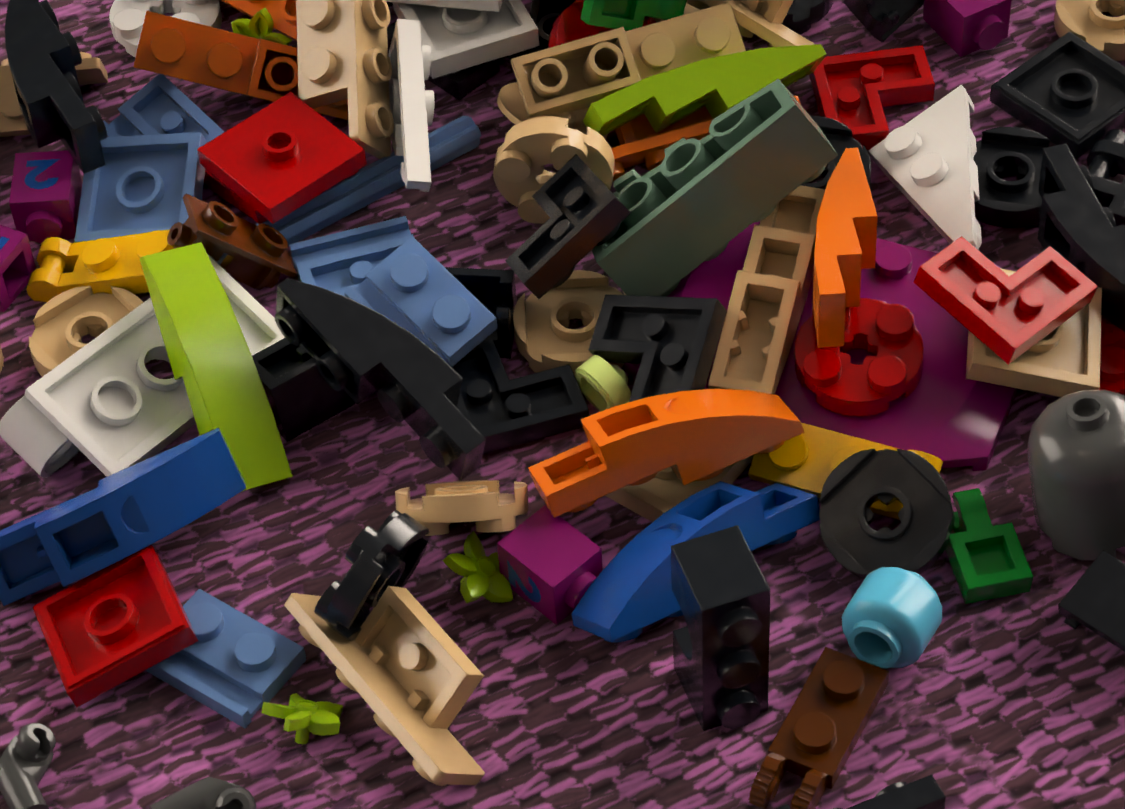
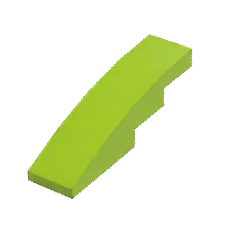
M821 44L759 48L702 59L647 77L591 103L583 123L586 128L588 126L604 136L642 114H645L656 133L704 106L714 119L777 79H780L785 87H788L816 70L827 53Z
M202 242L141 257V266L174 379L183 378L199 435L220 428L246 483V489L243 491L293 477L272 409L250 349L227 294Z

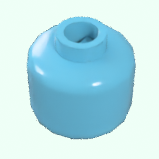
M881 567L870 572L865 577L842 614V630L852 652L859 660L885 669L904 668L914 664L920 658L941 624L942 604L936 591L918 573L899 567Z

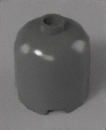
M1082 390L1066 394L1050 403L1031 426L1027 455L1035 520L1037 526L1051 538L1053 549L1059 553L1079 560H1096L1104 550L1116 558L1115 549L1125 547V395L1108 390Z

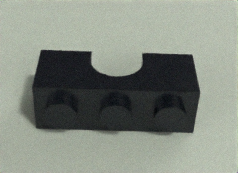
M736 525L671 546L672 591L687 624L686 627L673 631L674 669L703 731L722 725L728 729L740 728L755 720L759 713L768 711L770 588L739 526Z

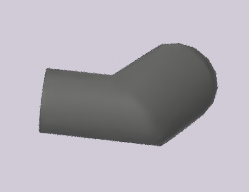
M30 723L23 726L19 734L10 741L0 758V791L9 809H49L38 785L53 759L56 739L51 729L43 724Z
M207 777L149 805V809H256V804L252 794L242 786L221 779Z

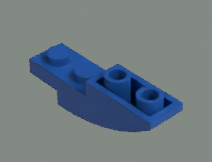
M216 428L99 480L97 488L0 530V600L3 606L57 582H61L62 586L65 587L104 569L188 525L246 489V483L220 428Z
M722 481L691 495L663 513L638 533L608 563L589 586L571 613L573 625L597 635L607 642L615 643L638 637L643 632V627L665 617L683 616L680 605L672 591V545L736 525L739 526L751 551L766 544L774 545L790 541L796 537L797 530L820 520L817 495L779 483H774L754 492Z

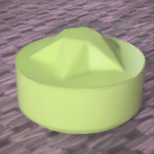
M593 355L575 370V378L581 392L600 412L629 402L631 391L628 387V377L625 371L618 365L609 364L600 356Z

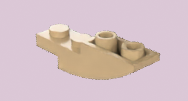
M726 2L629 31H625L624 27H620L512 58L511 65L528 117L589 108L591 103L647 77L702 59L744 52L746 49L731 4Z

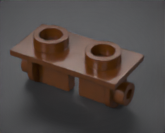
M187 193L182 197L189 218L184 224L180 222L175 223L168 233L167 242L174 249L202 242L207 254L216 262L226 253L228 255L220 266L235 280L256 290H261L264 287L273 288L280 278V273L292 278L297 275L288 251V242L278 230L264 223L257 226L239 218L228 207L217 201L206 203Z

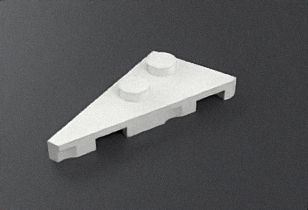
M397 19L388 53L392 64V76L389 80L390 110L394 119L391 141L395 155L404 157V162H401L400 174L402 181L405 183V188L429 192L432 182L428 126H431L433 122L435 97L433 90H425L424 80H428L430 75L431 47L430 45H422L420 21Z
M960 85L911 121L891 131L884 140L868 151L882 172L949 244L962 236L979 250L982 244L981 226L975 217L974 202L979 201L978 167L973 160L977 147L976 138L970 129V113L974 112V104L966 89Z

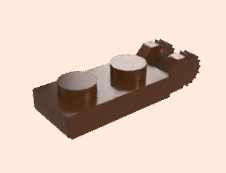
M825 647L768 749V755L765 757L751 786L749 803L766 809L769 802L776 796L786 771H789L804 778L800 788L796 790L792 798L790 808L816 809L826 788H833L888 685L889 671Z

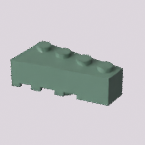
M780 79L775 80L714 118L709 127L710 134L701 140L695 138L686 140L683 137L664 149L665 158L662 163L643 176H640L635 169H632L614 180V188L617 192L613 194L631 213L620 223L618 231L609 241L595 246L591 251L597 264L626 295L668 296L676 289L682 278L704 261L712 260L720 255L730 240L752 223L759 222L768 217L774 211L778 202L801 184L816 179L824 171L826 165L838 156L821 128Z

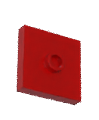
M289 92L197 149L200 164L272 224L367 165L364 148L292 92Z
M152 544L91 574L33 606L65 690L76 707L87 703L198 642L166 569Z

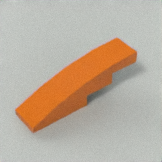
M858 148L845 149L827 182L817 216L814 251L813 314L818 348L844 346L845 307L860 306L861 269L875 268L878 215Z

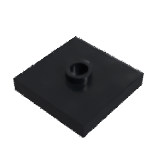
M1068 32L991 86L990 101L1035 132L1050 139V142L1053 144L1061 145L1066 143L1074 158L1078 159L1092 149L1094 143L1103 140L1109 130L1120 129L1125 125V67L1075 34Z

